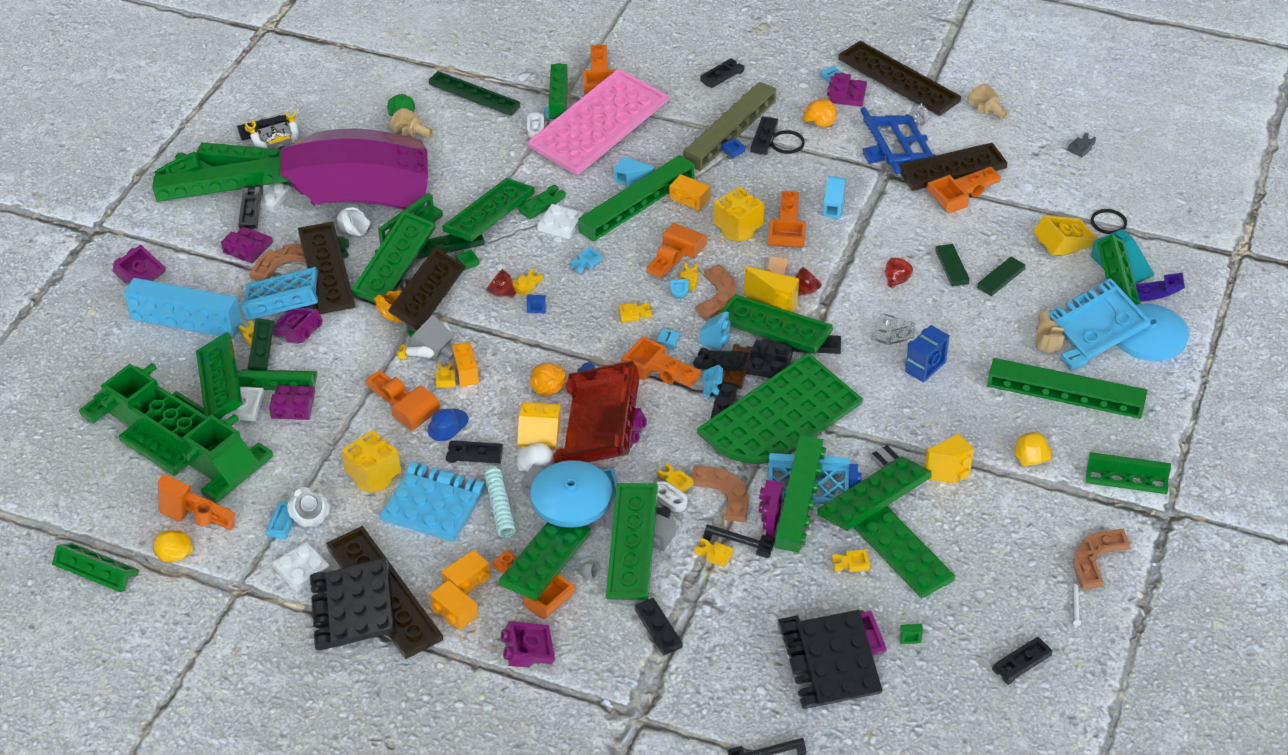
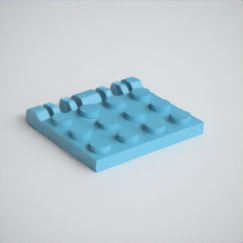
M1111 278L1103 281V285L1100 283L1096 286L1101 295L1098 296L1092 289L1087 290L1088 296L1086 293H1082L1073 298L1072 302H1066L1065 305L1069 313H1066L1060 306L1048 312L1051 321L1056 322L1059 328H1064L1062 334L1075 349L1078 348L1087 360L1092 359L1151 325L1147 316Z
M412 461L408 466L405 476L382 510L380 520L455 542L483 495L486 482L477 480L475 483V479L470 478L466 483L465 489H462L461 486L464 482L462 475H458L456 478L455 473L441 470L439 473V469L434 467L429 474V478H424L428 471V466L425 464L421 466V463Z

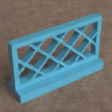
M316 267L246 284L245 299L241 302V309L246 319L251 320L318 303L316 295L318 271Z
M770 453L768 480L783 482L790 478L795 454ZM825 456L824 460L820 459V464L823 465L821 473L825 477L819 481L818 488L824 495L821 497L812 495V498L815 499L814 504H825L835 498L832 493L839 489L843 493L849 489L850 457ZM773 471H782L785 475L778 480L773 475ZM841 474L845 475V479L838 483L833 476ZM828 480L835 485L829 491L822 486ZM783 485L782 502L785 500L787 488Z

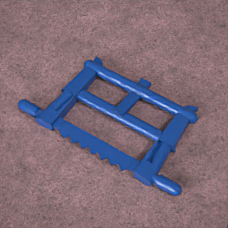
M866 107L860 109L865 125L871 130L870 133L876 138L875 141L878 142L877 145L880 146L881 152L886 155L885 160L887 164L891 165L896 174L901 173L898 164L936 156L925 142L928 140L927 136L921 135L915 125L914 116L909 114L905 116H870ZM908 124L914 136L904 137L898 125ZM890 125L905 153L892 154L877 126ZM918 141L924 153H913L908 143Z

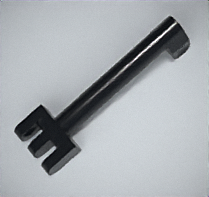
M709 524L706 525L703 538L708 541L711 540L712 535H716L757 548L756 555L765 558L770 557L775 543L774 538L763 534L761 539L757 540Z
M803 738L745 753L742 746L731 748L727 751L728 755H774L797 749L798 755H806L807 753Z

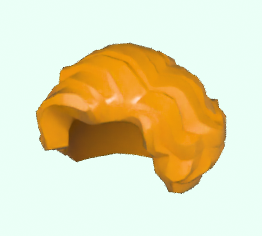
M827 99L814 100L805 108L802 120L805 122H815L816 126L827 128L834 123L837 109Z
M401 290L389 291L385 296L377 295L374 298L375 307L385 319L394 323H401L402 321L389 313L388 310L402 292Z
M542 363L536 365L531 371L529 383L536 394L542 397H549L564 387L566 373L562 366Z

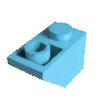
M624 156L614 167V182L631 186L653 172L654 166Z
M828 176L823 216L841 218L844 207L846 178Z
M725 311L707 320L700 330L701 345L721 351L723 346L729 343L730 334L728 332L731 324L729 312Z

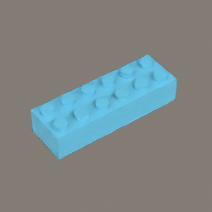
M133 278L124 292L131 320L221 336L228 332L232 339H234L239 331L238 326L242 325L238 300L235 296Z

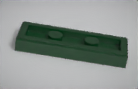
M954 245L936 246V254L951 286L969 284L970 279Z
M1010 257L978 282L977 288L993 296L1024 271L1026 265Z
M255 319L248 369L267 370L274 329L273 320Z

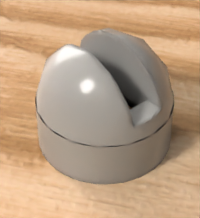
M585 562L580 568L581 575L585 578L594 579L597 574V564L595 562Z

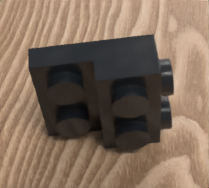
M768 339L756 340L751 349V358L746 366V374L772 378L790 365L793 346L786 342L773 343Z

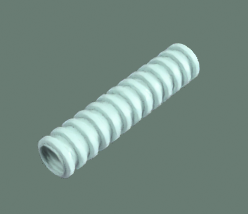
M491 468L485 472L484 477L496 529L500 537L508 538L514 535L516 529L502 471L498 468Z

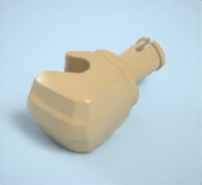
M987 84L974 88L968 95L969 105L978 107L977 113L988 115L994 113L1001 120L1005 119L1009 114V111L1000 105L998 94Z
M406 108L399 109L389 122L392 132H402V136L415 137L419 134L430 139L434 132L432 128L422 125V120L419 116Z
M1041 312L1038 315L1040 324L1036 328L1037 349L1045 353L1060 351L1064 343V335H1062L1064 328H1059L1056 322L1051 321L1048 312Z

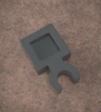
M1085 133L1083 139L1077 137L1070 143L1067 151L1082 158L1091 150L1096 142V137L1094 136L1092 139H1089V133Z

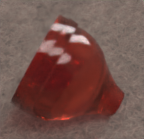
M896 257L890 258L887 261L885 276L888 287L894 288L896 285L903 284L912 276L913 268L907 261Z
M804 267L800 268L795 278L799 279L798 297L812 294L822 286L821 282Z
M504 269L497 273L486 288L488 293L498 297H513L516 294L512 278Z

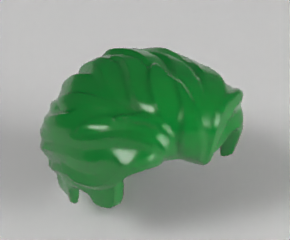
M406 94L395 95L388 101V114L393 116L401 108L414 112L415 103Z

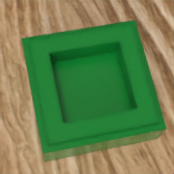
M472 250L455 256L458 262L466 266L463 271L480 265L479 259Z
M922 624L900 625V644L921 643L923 634Z

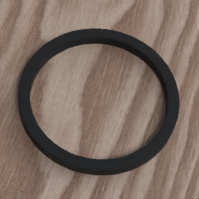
M783 130L774 134L771 146L777 152L792 154L803 149L805 140L801 134L795 131ZM781 134H793L801 139L802 144L794 150H782L774 145L773 140Z
M1101 209L1094 212L1091 217L1092 226L1104 234H1111L1118 230L1108 231L1099 228L1094 223V217L1100 213H1113L1120 216L1124 221V226L1118 230H1125L1127 226L1126 217L1116 210Z

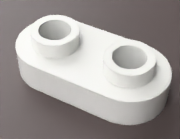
M531 113L527 117V135L533 138L544 129V116L541 113Z
M657 482L659 487L658 502L673 512H682L687 508L688 499L683 492L668 482Z

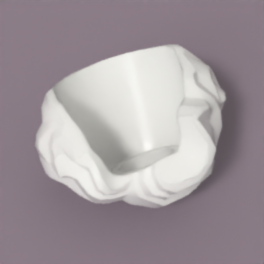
M298 487L288 501L287 510L289 516L296 523H299L300 526H316L321 524L328 516L330 505L328 499L321 492L313 493L310 488Z

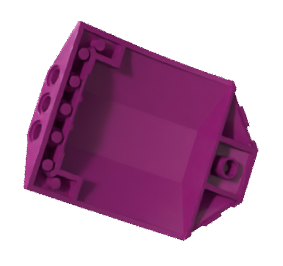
M370 129L320 131L281 149L280 175L284 179L288 178L301 195L305 194L311 200L310 203L314 207L315 204L359 202L405 210L426 195L428 181L427 149L420 139Z

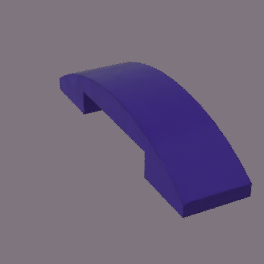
M1183 273L1164 275V281L1136 284L1140 302L1164 298L1184 289Z

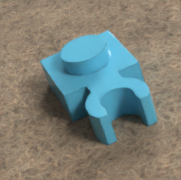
M588 247L577 255L576 260L571 261L570 267L571 269L577 267V273L580 274L584 271L585 267L591 269L601 262L603 256L593 248Z
M720 365L703 371V395L708 399L712 392L715 395L719 394L717 385L722 383L723 368Z

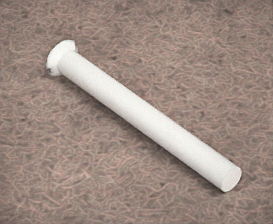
M1074 584L1073 625L1079 626L1081 625L1079 617V588L1077 584Z

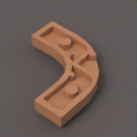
M301 244L283 245L281 249L275 251L271 249L263 254L249 273L250 279L260 281L269 279L274 270L286 262L306 263Z
M720 264L704 271V277L715 286L718 292L711 299L695 306V311L706 322L708 319L718 315L737 293L733 277Z
M693 466L691 477L694 480L693 486L717 489L726 496L728 503L725 520L746 522L748 492L743 482L725 469Z
M1124 528L1094 533L1085 538L1078 549H1076L1074 570L1082 590L1103 586V579L1096 563L1098 557L1108 552L1129 549L1130 542Z

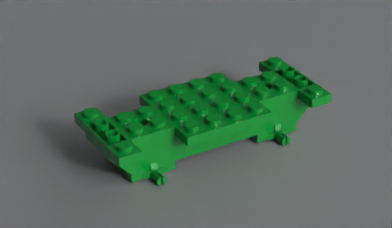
M150 363L144 369L128 364L101 385V390L93 395V399L79 409L80 415L93 424L105 414L110 413L130 426L119 435V440L171 475H177L190 465L212 479L201 489L203 496L214 503H218L273 457L272 450L259 442L251 449L247 447L240 437V432L232 428V425L239 421L237 415L232 414L227 420L218 419L213 415L207 417L204 413V408L177 391L171 394L159 387L157 380L150 376L157 369L154 363Z

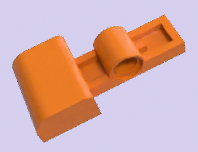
M591 45V70H583L584 94L589 93L616 71V69L608 70L607 45Z
M992 167L955 180L951 175L928 182L927 191L948 213H952L968 206V193L973 197L981 195L985 187L1000 182L1001 176Z
M781 192L779 220L770 219L768 246L804 248L806 222L797 221L799 192Z
M673 223L663 233L662 245L657 252V257L647 266V273L663 278L685 255L694 258L707 245V236Z
M644 336L621 358L623 369L641 380H645L653 371H656L667 384L677 381L691 388L701 377L700 370L666 355V346Z
M380 370L365 380L366 386L392 405V416L411 431L415 430L431 418L436 411L440 410V403L436 396L422 385H419L409 393L405 390V386L399 378L394 377L391 379Z
M166 474L160 477L158 480V510L161 514L180 522L190 511L194 513V521L199 526H207L213 522L230 531L235 525V513L229 508L221 507L209 499H204L190 492V485Z
M506 549L492 561V565L504 574L516 560L517 556ZM558 574L537 601L523 596L524 606L538 617L546 619L575 593V585Z

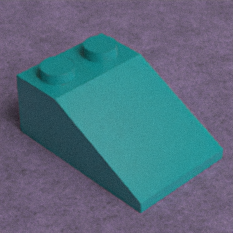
M1124 229L1094 240L1091 257L1102 268L1103 264L1097 242L1110 235H1114L1124 241L1135 284L1154 277V272L1136 241Z

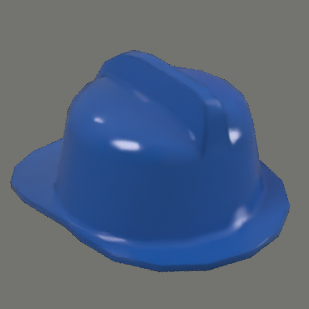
M460 409L438 410L434 413L428 425V434L436 441L450 440L467 425L469 417Z

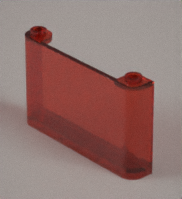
M633 360L569 374L566 390L572 396V404L564 449H556V453H554L555 463L563 461L589 463L629 455L639 385V372Z

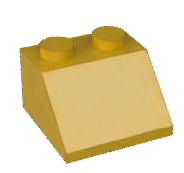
M522 402L519 414L517 447H526L539 442L548 445L551 449H557L562 421L561 405Z
M959 433L927 449L925 468L931 471V478L928 480L956 483L970 475L974 448Z

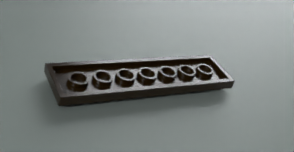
M858 41L839 54L838 60L938 116H941L961 102V96L862 41Z
M363 526L326 543L327 549L341 569L386 558ZM388 561L395 622V633L388 635L404 658L407 659L443 641V635Z

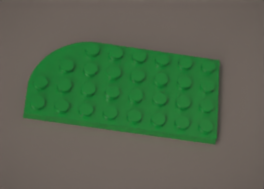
M808 352L698 427L697 434L725 457L743 463H769L770 453L792 454L797 449L800 435L816 437L861 405L863 398Z

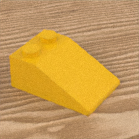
M1044 215L1033 231L1038 237V241L1043 243L1047 251L1054 256H1065L1093 246L1094 240L1098 239L1080 218Z
M749 266L745 267L744 296L795 312L798 306V278Z

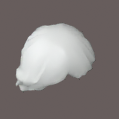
M346 207L340 211L337 217L338 228L342 232L354 236H363L371 225V221L365 217V214L354 207Z
M533 443L520 449L516 465L519 471L523 470L528 472L533 464L547 468L553 465V451L544 443Z

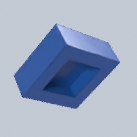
M733 138L722 144L721 150L731 158H734L744 153L746 146Z
M879 145L863 148V155L869 164L885 161V154L881 152L882 150L879 148Z
M527 294V313L546 314V295Z
M850 464L849 488L861 482L862 472H858V464Z

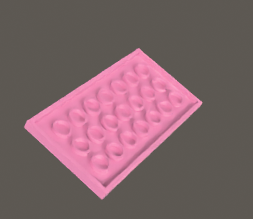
M617 69L527 142L528 147L578 176L668 102V95L623 70Z

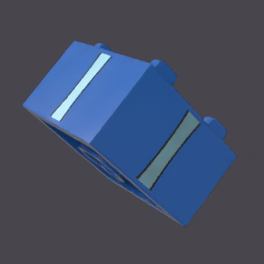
M932 325L923 329L922 333L907 345L905 372L924 383L946 363L950 335Z

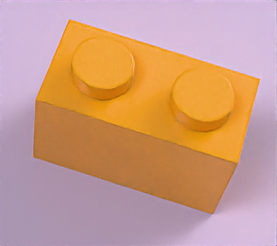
M680 174L670 185V200L700 211L710 200V186Z
M471 341L453 344V361L460 387L479 384L478 369Z
M472 550L441 571L442 583L449 580L465 594H468L472 589L481 583H485L491 577L490 564L475 550Z
M449 580L429 594L432 611L440 614L450 626L456 627L459 631L478 617L477 603Z

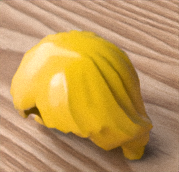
M1036 432L1021 435L1015 445L1014 455L1023 467L1040 465L1050 461L1053 454L1046 438Z
M166 530L156 535L153 542V551L160 561L172 563L181 561L187 555L192 554L193 546L187 533Z

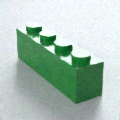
M551 64L549 119H556L567 110V64Z

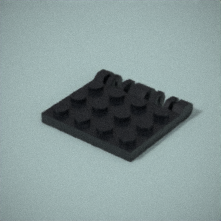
M386 558L331 572H316L309 576L311 592L316 593L311 598L313 627L318 628V630L314 631V646L316 650H325L395 633L389 564Z
M859 610L798 622L791 621L780 625L782 635H785L783 637L785 643L801 642V646L791 647L787 650L789 656L798 655L789 659L793 675L809 672V674L796 676L794 678L795 683L812 682L813 687L802 688L798 691V695L803 697L800 699L802 709L882 693L883 690Z

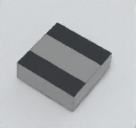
M888 445L871 453V458L881 468L899 458Z

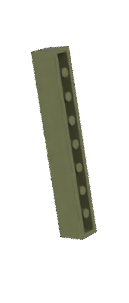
M759 81L684 149V158L695 164L694 169L702 171L722 152V144L733 138L736 139L776 102V88Z

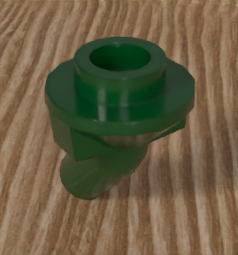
M338 236L342 256L347 258L349 254L346 248L349 247V239H346L344 236Z

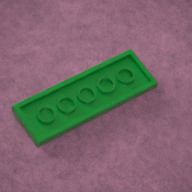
M505 178L442 225L443 232L472 242L535 193V187Z
M403 211L353 286L352 294L375 303L374 298L377 295L385 296L387 292L395 291L435 230L436 224Z
M737 294L730 299L719 313L729 312L730 327L779 343L786 342L795 348L813 354L818 351L833 331L832 324Z
M226 332L196 350L204 413L207 417L213 415L218 419L223 418L226 414L237 410L243 405L232 336Z
M901 456L817 508L818 516L848 531L930 479L931 471Z
M617 483L606 587L607 600L649 599L659 488L657 483Z
M888 506L853 527L921 599L955 580V575Z
M547 522L499 578L498 585L537 601L590 536L591 528L585 525L580 527H561Z

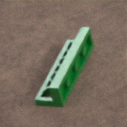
M430 193L403 210L411 214L415 210L413 215L433 223L443 216L442 210L433 205V195ZM402 212L378 228L380 245Z
M1110 235L1097 242L1106 279L1111 278L1134 304H1141L1124 241L1114 235Z
M241 369V371H237L240 387L263 388L264 390H276V386L315 387L317 371Z
M1090 452L1087 462L1086 483L1167 494L1171 463ZM1091 472L1099 473L1102 477H1091ZM1112 476H1120L1122 480H1114ZM1138 478L1143 482L1135 483L1132 481V479ZM1152 482H1163V487L1155 486Z
M74 543L57 545L52 565L118 592L125 591L128 577L138 576L139 573L137 568Z

